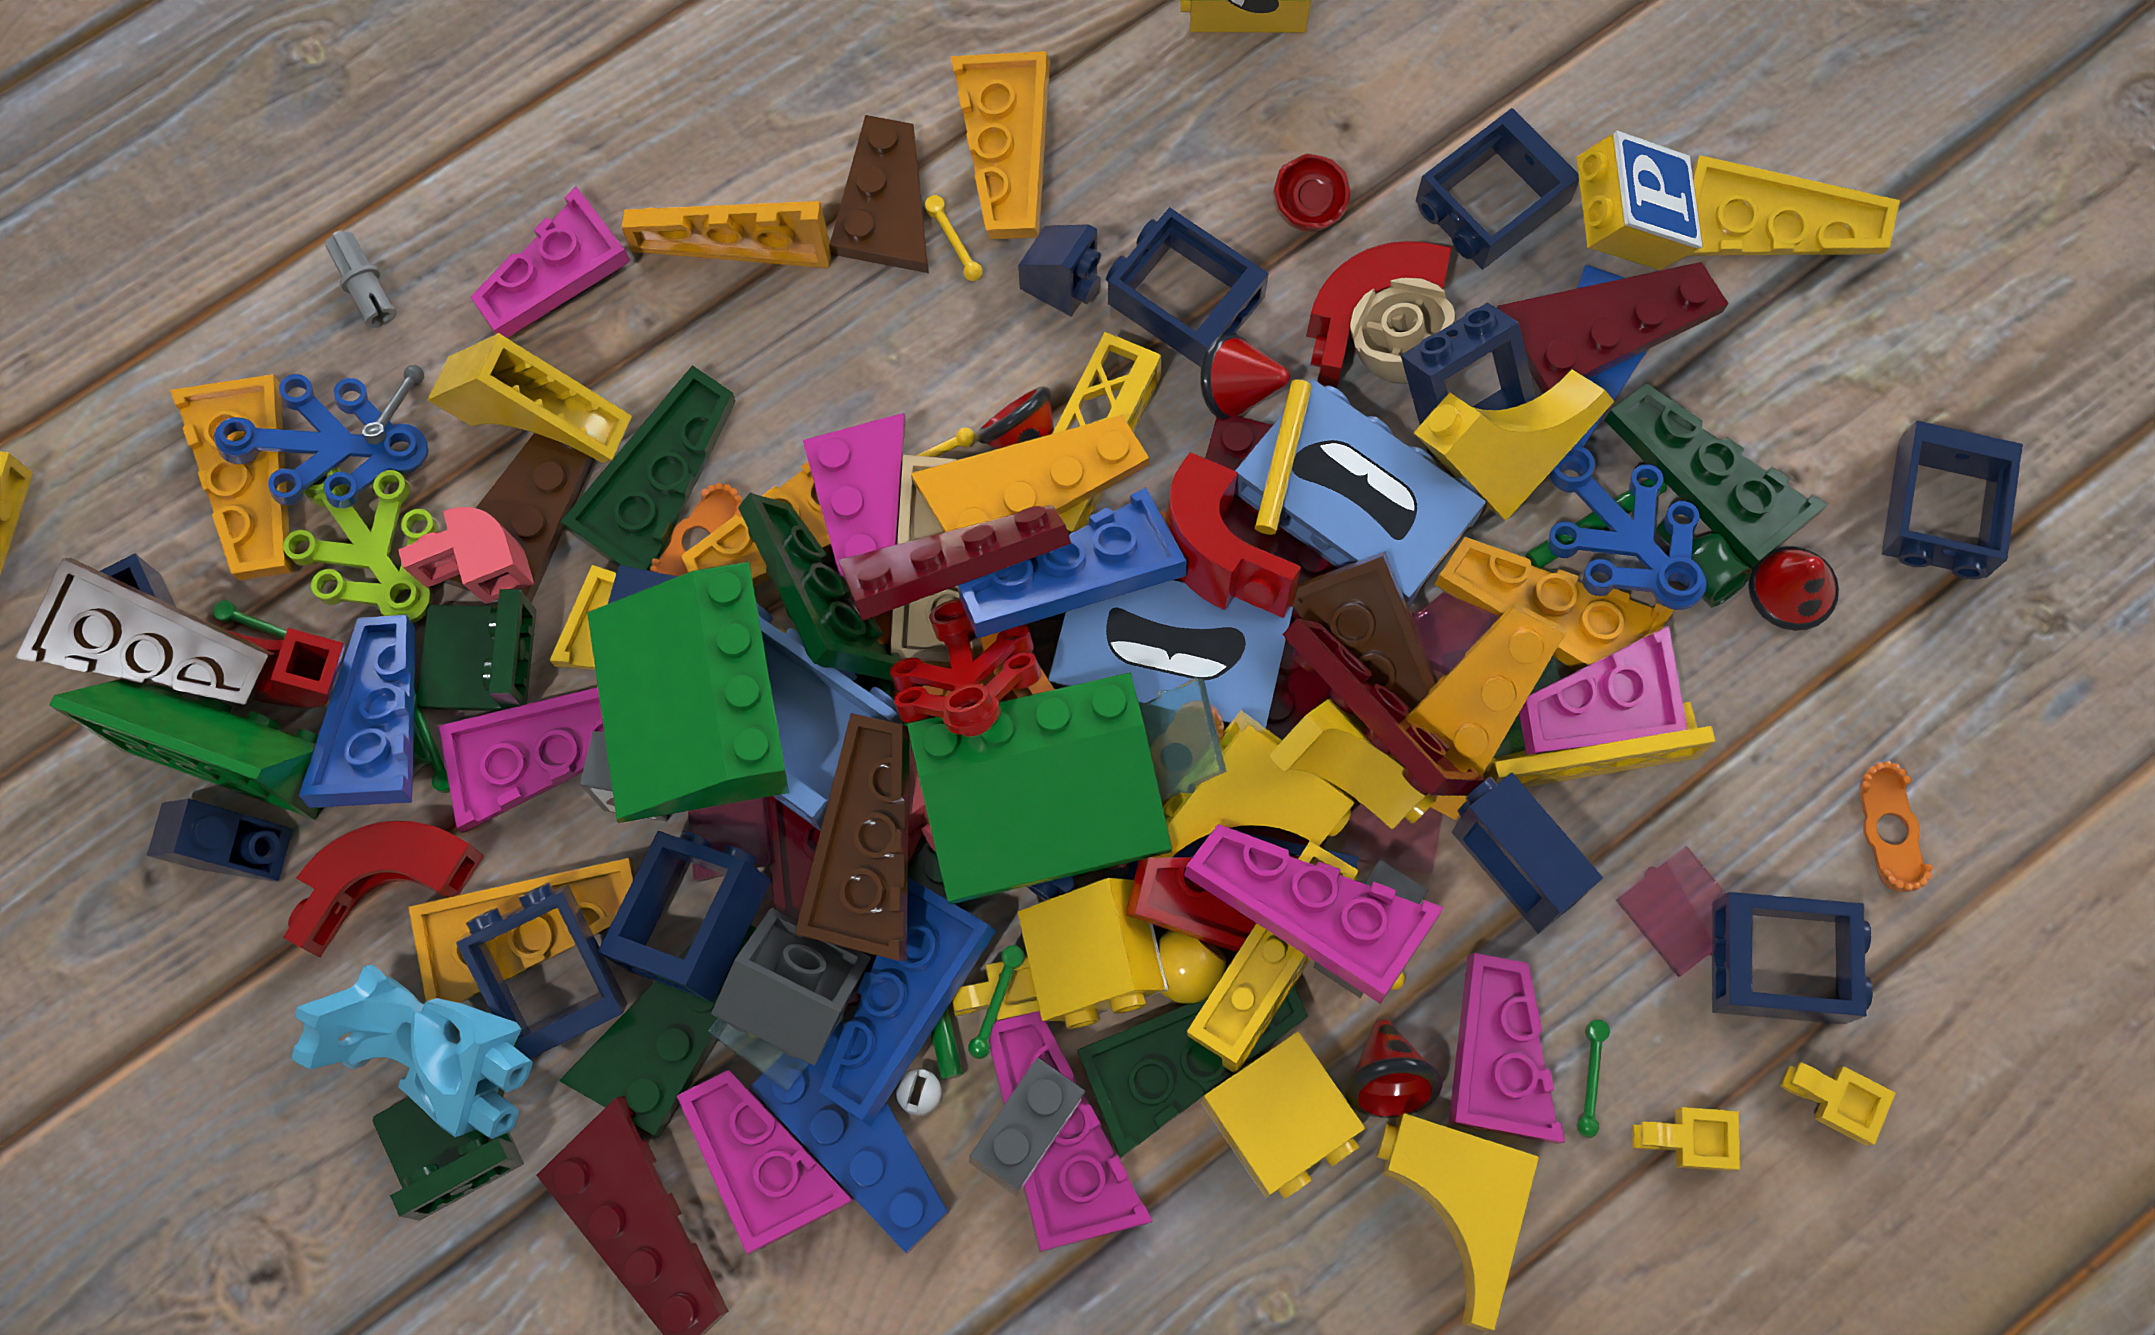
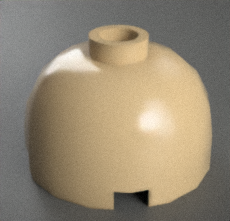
M1421 278L1391 280V288L1384 289L1377 294L1375 289H1372L1362 297L1353 310L1350 328L1361 362L1372 374L1391 383L1408 384L1400 355L1420 344L1426 337L1436 334L1456 322L1453 305L1446 299L1445 292L1439 285Z

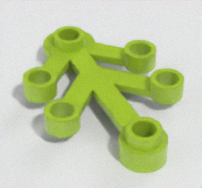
M338 467L327 473V477L333 473L341 472ZM395 470L383 471L375 478L373 488L379 497V502L371 531L353 506L336 508L327 501L324 492V482L320 485L312 484L304 490V494L314 504L328 508L353 544L317 540L309 531L295 530L284 540L283 548L287 556L296 564L303 566L319 562L371 569L381 583L346 581L337 571L324 569L319 571L312 579L311 589L314 595L327 605H336L342 601L379 606L384 616L407 615L412 623L421 620L427 614L428 607L432 603L431 588H426L403 568L402 563L400 570H398L389 558L401 505L410 494V486L405 478ZM399 482V488L396 492L384 494V490L389 483ZM338 485L332 490V493L337 496H343L346 494L348 486ZM413 509L407 512L401 522L402 531L409 538L407 546L415 543L425 534L438 532L437 522L424 509ZM421 520L428 522L424 531L412 533V528L416 522ZM303 541L310 542L306 552L295 554V549L299 543ZM331 580L338 582L333 592L323 594V587L327 582ZM406 589L411 590V595L407 601L403 603L395 602L400 592Z

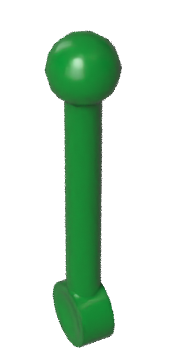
M223 600L214 606L213 614L222 623L227 624L236 621L281 640L285 638L287 630L239 612L237 607L230 601Z
M414 690V722L426 740L432 755L431 765L435 773L432 777V786L441 793L450 792L447 771L444 768L422 709L417 704L418 691Z
M1008 946L1002 952L1004 967L978 1037L973 1038L968 1045L969 1053L975 1059H983L990 1053L991 1046L988 1040L1014 969H1018L1024 962V953L1018 946Z
M1603 1020L1591 1021L1585 1030L1586 1037L1591 1041L1584 1114L1577 1122V1130L1581 1136L1586 1138L1596 1136L1599 1131V1123L1595 1119L1601 1050L1602 1042L1610 1034V1028Z

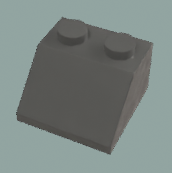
M771 907L734 960L711 1014L728 1022L732 1028L740 1032L750 1033L778 1047L786 1055L800 1058L815 1066L843 1015L871 957L858 950L796 935L795 930L798 920Z

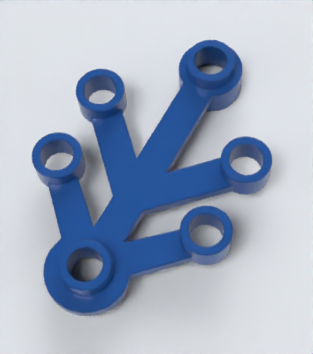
M300 374L289 375L281 381L279 386L280 395L286 407L298 410L318 432L256 428L248 419L233 417L220 423L214 434L219 454L224 460L232 464L249 463L259 455L260 451L314 454L294 470L279 469L269 477L268 487L271 496L277 503L282 505L297 503L302 498L304 490L350 456L368 457L369 459L350 474L336 472L326 478L324 482L326 499L336 508L352 506L357 501L359 494L372 485L375 478L381 472L395 470L400 474L412 473L425 462L428 455V445L424 434L409 424H392L389 421L384 428L386 437L378 444L367 443L364 435L351 434L314 396L310 380ZM345 378L336 384L334 396L336 404L341 411L347 414H354L364 426L376 422L381 412L368 400L366 387L360 380ZM296 387L306 390L305 394L300 397H291L288 395V392ZM349 391H355L360 394L359 398L354 401H346L342 399V396ZM243 431L246 433L238 441L227 439V436L234 432ZM397 442H407L410 444L409 448L405 451L398 452L391 449V446ZM285 481H291L296 484L290 492L283 493L276 490L278 485ZM338 485H347L351 488L349 493L343 496H337L332 493V490Z
M1575 445L1550 472V479L1560 490L1568 493L1575 492L1611 531L1579 528L1574 523L1568 521L1559 522L1550 530L1547 542L1550 552L1560 558L1572 557L1578 550L1636 556L1647 568L1615 567L1613 563L1605 559L1593 560L1586 566L1582 579L1584 588L1592 595L1604 596L1609 594L1613 588L1652 592L1660 604L1674 610L1688 609L1699 603L1706 590V578L1700 566L1691 560L1693 532L1700 518L1696 506L1687 501H1678L1668 508L1664 519L1665 529L1671 534L1668 557L1654 542L1656 501L1664 480L1662 472L1650 464L1640 465L1633 470L1629 481V491L1634 496L1632 519L1593 479L1592 474L1595 461L1592 454L1587 449ZM1565 470H1573L1577 472L1580 477H1569L1564 475L1562 472ZM1648 478L1655 485L1653 487H1644L1637 480ZM1678 514L1685 515L1691 523L1679 524L1674 520L1673 516ZM1568 535L1574 542L1564 545L1559 543L1555 537ZM1595 572L1604 573L1609 578V581L1605 583L1596 582L1591 577V574ZM1679 581L1685 585L1686 590L1679 591L1673 589L1668 583Z

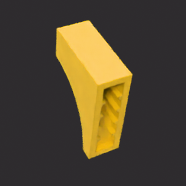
M500 333L448 356L427 399L470 426L495 424L527 430L564 443L601 463L612 461L632 418V415Z
M1571 370L1560 382L1541 396L1509 409L1483 410L1474 408L1449 392L1415 430L1414 434L1455 477L1464 479L1479 493V497L1486 501V507L1507 521L1615 401L1606 390L1576 371Z
M1331 698L1306 714L1268 755L1284 772L1289 770L1308 772L1337 786L1368 808L1392 830L1404 817L1413 825L1436 801L1430 794L1423 795L1415 790L1402 775V771L1405 768L1392 753L1388 755L1377 749L1364 734V731L1368 728L1355 713L1351 715L1340 709Z
M1240 710L1223 732V738L1221 740L1217 739L1163 807L1172 852L1149 858H1172L1193 841L1212 833L1218 824L1228 828L1249 825L1280 828L1298 834L1320 846L1328 835L1333 837L1344 828L1351 816L1350 808L1354 801L1349 794L1321 777L1300 770L1284 772L1268 757L1282 740Z
M1403 1113L1396 1119L1395 1126L1385 1124L1376 1153V1157L1385 1160L1381 1174L1412 1189L1431 1205L1444 1221L1458 1248L1465 1275L1466 1298L1462 1324L1482 1331H1494L1539 1157Z

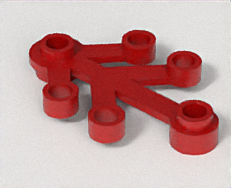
M960 599L950 600L935 607L931 611L929 619L936 638L944 642V645L948 647L951 669L925 664L915 657L898 661L890 669L895 687L899 691L894 698V703L903 722L913 723L931 715L943 718L947 730L951 733L972 737L983 734L991 728L1001 713L999 701L1012 688L1022 689L1032 686L1041 678V671L1035 655L1031 653L1034 649V643L1029 628L1026 625L999 632L997 640L974 661L970 642L975 638V632ZM1003 661H1005L1003 664V670L996 677H994L986 686L981 685V683ZM926 685L952 692L947 697L928 694L923 686Z

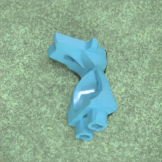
M372 964L363 966L358 981L351 988L297 1007L295 1017L303 1022L304 1028L298 1043L293 1048L291 1057L297 1064L308 1069H314L341 1062L348 1068L356 1069L365 1066L373 1058H391L409 1067L406 1077L400 1078L398 1087L442 1129L455 1138L473 1130H478L493 1139L515 1128L519 1110L503 1098L504 1091L507 1093L522 1087L529 1078L533 1061L516 1049L522 1030L517 1022L465 1004L439 998L422 1004L408 989L393 978L386 977ZM453 1024L459 1029L460 1036L454 1030ZM352 1032L345 1040H339L344 1034Z

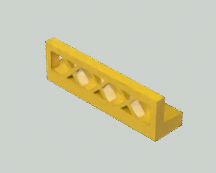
M1104 332L1052 434L1069 430L1075 419L1078 427L1087 425L1080 412L1084 401L1104 394L1111 410L1107 418L1101 420L1122 415L1134 433L1161 379V354ZM1110 351L1135 361L1129 374L1110 381L1107 380L1102 366ZM1098 376L1101 384L1092 386ZM1121 389L1115 400L1113 391ZM1104 490L1060 514V517L1066 524L1068 534L1087 526L1089 516L1093 514Z
M1685 702L1683 707L1688 730L1533 755L1526 754L1522 730L1507 732L1483 773V777L1485 780L1492 777L1498 784L1510 773H1513L1524 787H1531L1699 759L1716 741L1712 726L1697 728L1691 702Z
M1311 841L1299 857V860L1315 866L1320 861L1340 869L1339 875L1355 881L1358 880L1359 870ZM1256 923L1187 1030V1036L1222 1058V1065L1234 1074L1238 1073L1311 958Z

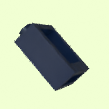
M1511 108L1422 175L1415 202L1418 204L1421 214L1428 222L1438 224L1449 235L1457 252L1466 259H1472L1483 270L1569 204L1578 186L1579 174ZM1498 154L1541 199L1493 236H1490L1447 191Z
M1169 207L1158 221L1151 219L1144 226L1137 238L1136 248L1127 258L1123 255L1120 256L1113 263L1106 276V281L1108 282V305L1201 367L1205 353L1211 343L1224 334H1236L1265 298L1269 273ZM1170 248L1231 288L1197 331H1194L1135 291Z
M1487 302L1479 308L1470 310L1461 319L1438 333L1426 337L1420 344L1400 355L1420 425L1448 395L1445 380L1491 351L1501 389L1473 407L1483 410H1503L1520 406L1536 398L1519 322ZM1426 447L1427 453L1434 457L1436 460H1438V458Z
M1916 421L1898 442L1881 554L1899 558L1902 564L1911 567H1927L1931 565L1952 570L1955 576L1964 579L1989 577L2008 559L2023 444ZM1918 465L1987 480L1978 546L1909 530Z
M1510 773L1498 784L1492 777H1489L1465 798L1467 802L1457 810L1461 819L1453 829L1452 834L1538 934L1579 902L1603 879V876L1513 773Z
M657 831L598 953L626 971L713 1003L771 883V879L754 867L757 859L753 855L737 847L726 845L724 851L721 852L712 849L713 844L710 841L689 831H682L680 838ZM689 862L724 874L725 877L685 960L648 947L646 944L686 863Z
M550 882L545 883L518 897L522 906L501 916L496 907L466 922L469 932L465 933L456 942L491 1013L517 1022L522 1029L516 1049L528 1059L623 1014L627 1005V1001L605 957L598 953L600 947L568 884L553 890ZM558 908L599 993L528 1027L486 942Z
M1728 892L1712 902V1013L1847 1024L1866 1017V1010L1869 1009L1872 1002L1873 986L1870 977L1865 974V954L1868 952L1871 944V927L1869 922L1864 920V903ZM1752 915L1835 922L1837 999L1753 992Z

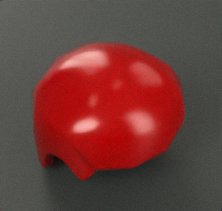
M1309 153L1284 164L1278 172L1273 189L1277 213L1289 226L1307 232L1324 230L1339 221L1347 210L1351 194L1346 172L1333 159Z

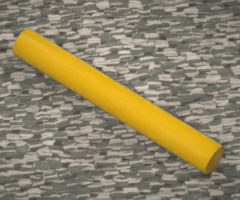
M1293 380L1290 385L1255 529L1263 534L1273 535L1277 531L1312 390V385L1304 380Z

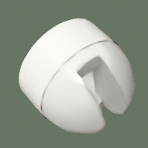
M910 1070L903 1075L896 1086L897 1101L904 1111L913 1116L928 1115L941 1102V1084L937 1077L928 1070ZM919 1076L925 1078L926 1081L919 1104L916 1106L910 1104L909 1101L916 1079Z

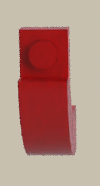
M1416 241L1382 244L1354 255L1341 264L1328 277L1314 301L1306 337L1316 339L1310 365L1320 367L1317 380L1319 384L1324 387L1331 386L1337 389L1346 345L1351 333L1350 323L1353 310L1362 297L1372 289H1375L1377 294L1384 289L1391 288L1390 281L1399 278H1421L1439 285L1443 290L1452 247Z
M1190 452L1179 466L1172 480L1165 523L1186 559V576L1181 577V580L1201 598L1223 610L1227 608L1235 597L1284 618L1293 605L1301 566L1242 541L1226 527L1223 521L1231 511L1238 472Z
M292 628L287 629L284 640L260 639L228 631L275 653L253 700L276 705L307 708L320 707L328 702L344 654L345 646L343 642Z
M386 821L352 830L319 851L296 877V879L314 890L309 898L300 901L293 909L288 920L289 929L283 938L321 957L353 906L372 889L387 883L403 881L420 884L445 898L458 896L484 855L471 844L438 827L420 822Z

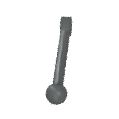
M410 365L404 370V381L376 422L369 423L363 427L362 432L367 443L378 444L385 439V426L413 385H418L423 381L424 371L421 367Z

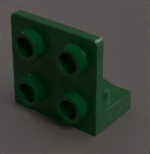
M500 589L498 606L431 605L428 607L417 704L420 708L424 710L501 711L527 704L537 610L521 589Z
M410 1097L376 1114L372 1120L402 1186L401 1190L390 1195L399 1217L420 1221L524 1165L510 1132L491 1139L478 1130H473L455 1138L442 1129Z

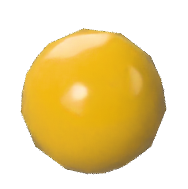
M1168 930L1156 940L1162 969L1168 985V990L1160 994L1174 1002L1183 1004L1201 1002L1207 999L1226 971L1225 955L1217 945Z

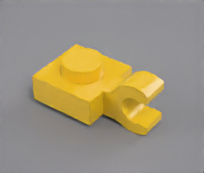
M1028 956L1024 957V962L1018 969H1014L996 1021L1040 1011ZM1003 962L985 965L988 982L959 988L952 999L955 1017L979 1012L989 1007L1004 967Z
M1802 1062L1798 1063L1796 1068L1789 1065L1779 1085L1794 1095L1820 1103L1814 1120L1865 1146L1875 1145L1896 1094L1845 1066L1835 1068L1830 1078Z
M1688 1107L1675 1109V1124L1641 1122V1125H1632V1148L1676 1150V1168L1732 1172L1740 1170L1739 1111Z

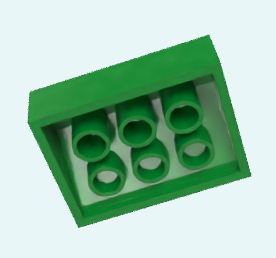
M749 562L691 571L587 612L618 823L789 793Z
M1131 672L999 702L1001 713L989 730L977 736L968 737L951 733L947 730L943 718L940 717L907 724L949 905L1172 852L1146 730Z
M122 679L54 695L49 704L50 707L123 752L316 820L321 807L309 808L299 796L319 736L310 731L298 729L296 735L293 736L279 731L281 724L262 714L250 711L246 719L231 714L232 706L216 698L200 695L198 701L183 697V692L173 690V688Z

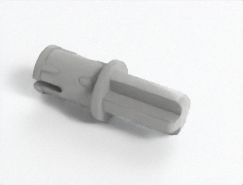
M341 230L334 232L333 236L326 240L325 246L342 277L340 280L341 288L344 292L352 295L367 327H380L376 318L378 315L377 310L384 324H388L395 318L397 312L378 281L380 278L378 268L369 264L353 233Z

